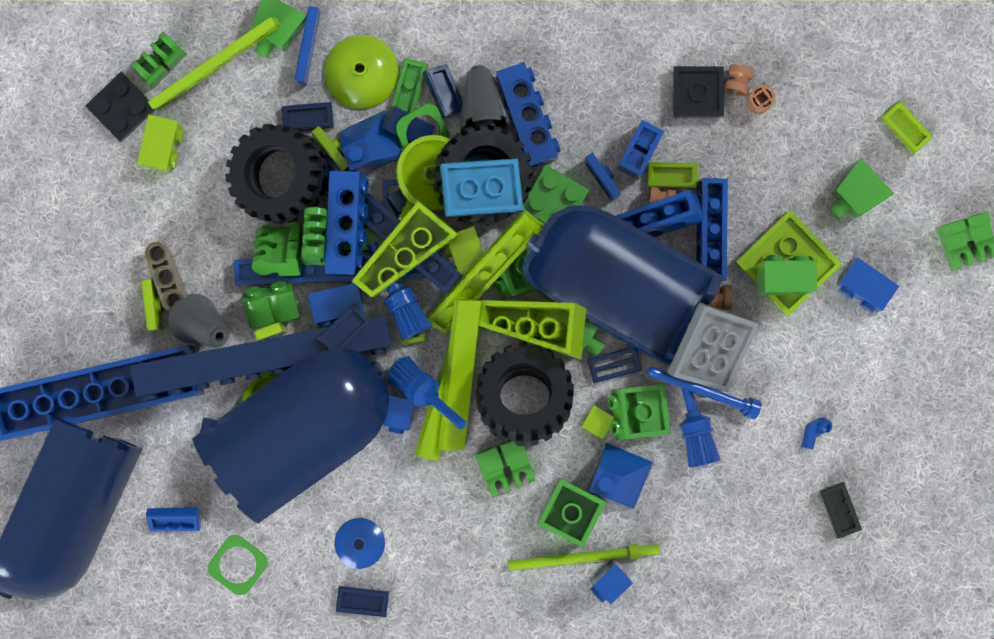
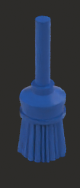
M377 242L368 245L372 256L379 249ZM397 281L388 287L387 292L389 295L384 300V304L387 305L389 314L394 316L402 341L412 339L433 327L417 304L418 299L415 297L412 287H402L401 283H397Z
M410 356L399 358L394 362V365L391 366L390 371L387 373L390 385L405 393L406 397L418 407L434 406L458 429H463L466 426V421L439 398V383L428 373L422 372Z
M682 388L687 413H685L686 419L679 426L682 428V438H685L688 467L702 466L720 461L721 459L711 434L713 432L710 424L711 418L701 415V411L697 410L693 392Z

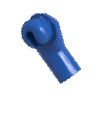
M822 417L808 423L805 427L801 447L814 450L816 437L825 432L829 433L833 428L832 422Z

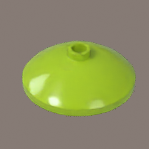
M354 35L341 40L331 49L324 65V79L329 92L338 102L353 109H370L382 104L393 93L399 77L398 63L392 50L380 39L369 35ZM363 65L365 69L363 72L358 73L355 71L356 67Z
M439 135L423 136L412 141L401 153L396 168L397 182L404 196L412 204L415 205L419 201L430 211L445 210L444 204L441 205L438 201L440 197L439 192H434L433 184L436 181L428 179L427 173L433 172V169L436 167L435 160L437 155L450 140L449 138ZM467 157L464 162H470L469 158Z

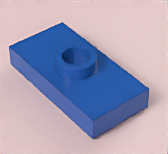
M593 152L586 156L584 159L585 165L610 201L617 199L621 192L612 181L615 177L608 166L603 167Z
M198 507L147 508L146 518L150 532L200 531L201 529Z

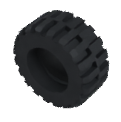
M264 124L262 129L258 127L249 131L250 136L243 134L238 139L240 142L238 147L233 145L230 151L233 157L231 160L227 159L226 167H229L230 171L229 174H225L226 182L231 183V187L228 188L230 196L237 198L234 203L239 208L245 209L246 214L259 220L273 223L297 221L298 217H304L305 208L317 207L320 203L317 197L319 195L324 196L326 189L322 188L323 181H328V174L323 172V168L327 167L326 159L321 158L320 155L323 152L318 145L314 144V140L311 137L285 125ZM281 150L289 153L295 165V178L285 194L272 198L267 196L262 190L259 172L264 160L270 154Z
M478 125L476 128L471 126L464 129L461 133H457L441 149L442 151L435 160L436 167L433 169L432 177L435 178L436 182L433 184L434 192H439L440 197L438 201L440 204H444L440 165L464 162L472 154H484L494 160L518 159L522 202L524 204L529 197L528 192L533 187V181L530 180V177L534 175V168L528 165V162L532 160L530 154H524L522 151L524 144L521 141L516 143L512 139L514 134L509 131L505 134L501 133V127L493 126L491 129L487 128V125ZM515 212L459 216L458 221L463 223L472 222V226H481L482 224L489 226L499 221L502 222Z
M526 343L518 344L517 349H513L510 345L504 347V353L502 354L497 351L491 356V362L486 361L482 366V373L477 378V409L484 426L488 425L489 432L494 436L500 435L501 440L509 443L510 440L516 441V446H523V442H530L531 446L538 445L541 439H544L545 442L550 440L554 432L559 433L563 429L564 422H567L570 417L574 396V384L571 382V373L569 370H565V363L561 358L557 360L554 358V352L549 349L546 352H542L541 346L535 344L533 348H526ZM517 376L535 377L548 388V402L544 408L533 414L514 413L506 408L501 401L500 394L503 385Z

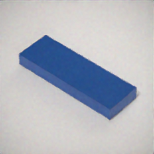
M313 6L308 7L295 74L297 83L306 86L321 14L319 8Z

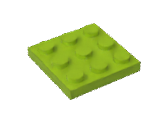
M791 210L786 212L734 262L756 285V265L763 262V259L769 256H783V261H788L793 256H809V260H817V289L842 265ZM811 294L766 296L788 317Z

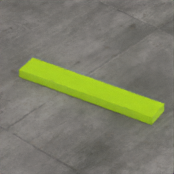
M269 17L156 95L148 103L152 109L164 108L281 27V23L277 17Z
M524 209L426 316L432 326L446 335L452 327L454 299L478 300L522 253L532 233L538 235L544 224Z
M454 299L443 401L466 421V426L463 429H458L442 415L438 449L442 451L465 450L481 301L477 299Z
M478 325L477 339H478V336H479V333H480V329H481V326H479V325ZM450 340L437 378L439 383L438 394L442 401L444 400ZM432 405L428 406L413 454L418 457L439 461L442 450L438 449L442 414Z

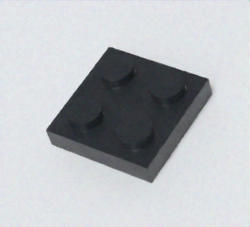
M674 66L673 118H723L724 66Z
M122 71L85 105L121 143L148 118V114L151 115L156 110L152 109L148 103L149 99Z

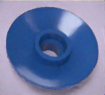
M365 518L351 519L345 522L337 531L334 543L335 551L339 559L347 566L356 569L367 568L374 565L381 558L385 548V538L380 527L373 521ZM358 539L364 543L361 549L356 548L354 542Z

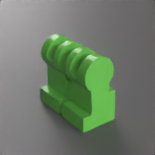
M164 32L158 36L159 39L156 42H152L149 45L153 49V56L143 51L140 54V59L134 60L130 64L153 89L169 73L162 65L165 63L172 70L187 55Z
M308 207L304 210L301 260L304 265L325 266L326 209Z
M989 212L936 227L947 261L953 271L961 268L960 255L965 266L973 265V255L978 263L985 261L984 248L987 256L990 259L994 258V236L990 225L991 217ZM969 241L971 243L972 252L967 244V242Z
M290 222V227L274 228L265 225L257 229L252 260V269L255 273L260 275L278 273L279 276L301 275L303 232L300 222Z
M510 440L509 443L503 442L500 444L502 450L500 453L496 445L475 453L492 497L499 495L495 486V482L498 480L502 482L505 492L510 491L508 485L509 478L505 476L503 471L505 467L510 466L512 471L510 476L516 482L517 487L522 486L519 478V473L522 471L526 473L529 483L536 481L524 444L523 446H516V441Z

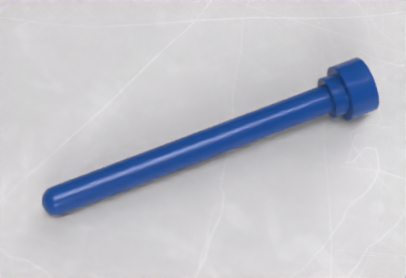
M650 367L647 371L650 377L740 409L743 416L755 420L761 411L762 403L757 399L750 397L749 399L744 398L742 400L710 387L673 377L666 371L655 367Z

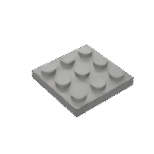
M699 303L667 373L673 377L728 392L759 324L751 319Z

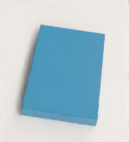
M518 159L445 163L440 165L446 217L518 212L523 210Z

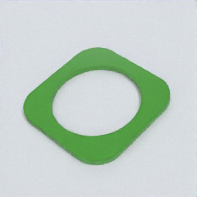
M431 103L424 104L400 118L396 124V133L404 149L409 145L406 136L408 125L419 115H430L433 117L439 127V136L449 138L448 130L438 108Z
M232 535L225 540L209 562L208 572L215 580L234 594L244 595L250 591L264 572L268 560L263 552L239 535ZM237 546L248 549L256 560L254 575L248 581L239 584L226 580L219 568L223 553Z

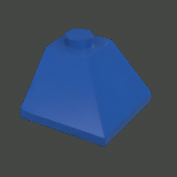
M385 110L340 131L341 149L351 172L367 174L400 157L402 150L396 136L381 129L387 115Z
M606 443L587 490L634 509L653 462Z

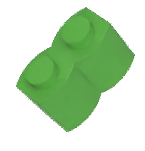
M278 281L268 288H249L242 294V303L250 328L264 327L274 322H286L299 317V308L292 283Z

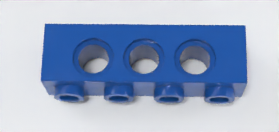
M525 62L496 71V78L518 140L524 144L522 151L524 154L529 153L532 159L528 162L529 167L535 168L557 160V153L561 152L557 139L551 138L549 129H552L548 114L543 115L540 106L544 105L540 91L535 92L532 83L536 80L532 68H527ZM519 86L525 87L528 94L525 97H517L514 94V89ZM525 110H532L535 112L536 118L532 121H526L522 117V113ZM534 133H540L545 141L540 145H536L531 142L530 137Z
M330 171L325 257L326 274L357 275L365 265V256L362 255L363 245L366 244L367 233L363 228L364 219L368 215L365 194L369 191V180L364 173L349 171ZM351 191L354 195V200L351 204L347 205L345 203V195ZM347 217H350L353 221L352 227L349 230H345L343 225ZM349 242L351 252L345 256L342 252V247L345 243Z
M702 178L698 182L697 197L699 198L705 221L696 224V261L724 276L723 282L727 280L728 178Z
M691 190L616 215V217L654 238L705 221L699 198Z

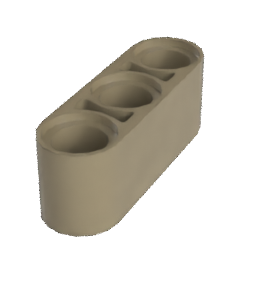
M152 242L145 249V258L164 309L170 311L172 308L170 305L171 297L179 295L182 300L187 297L170 248L163 243ZM157 248H162L164 256L156 261L153 253ZM166 271H170L173 277L169 284H163L161 279Z

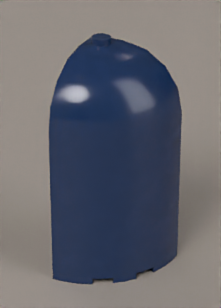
M570 205L555 212L542 227L538 235L532 233L526 244L529 251L522 266L526 280L540 295L551 302L576 303L586 308V322L666 366L672 363L698 304L709 305L712 302L724 277L615 215L591 205Z
M330 349L314 353L291 366L192 438V441L204 466L210 465L217 475L214 481L226 496L231 493L239 502L237 508L254 522L260 523L362 451L377 436L386 420L389 405L388 390L382 376L384 370L378 361H372L365 355L352 349Z
M54 419L0 537V596L8 599L16 596L24 599L39 600L60 596L78 584L91 564L142 452V448L120 438L106 435L98 439L92 437L94 432L64 419Z

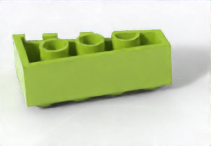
M417 201L352 282L370 297H376L459 236V234L421 202Z
M481 300L479 326L581 359L586 308L576 303Z

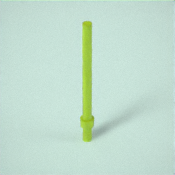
M631 544L627 548L509 560L508 567L509 571L621 558L635 560L640 559V556L660 554L659 544L645 546Z

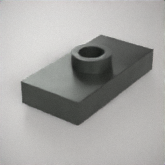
M845 482L819 490L836 538L839 539L862 530Z

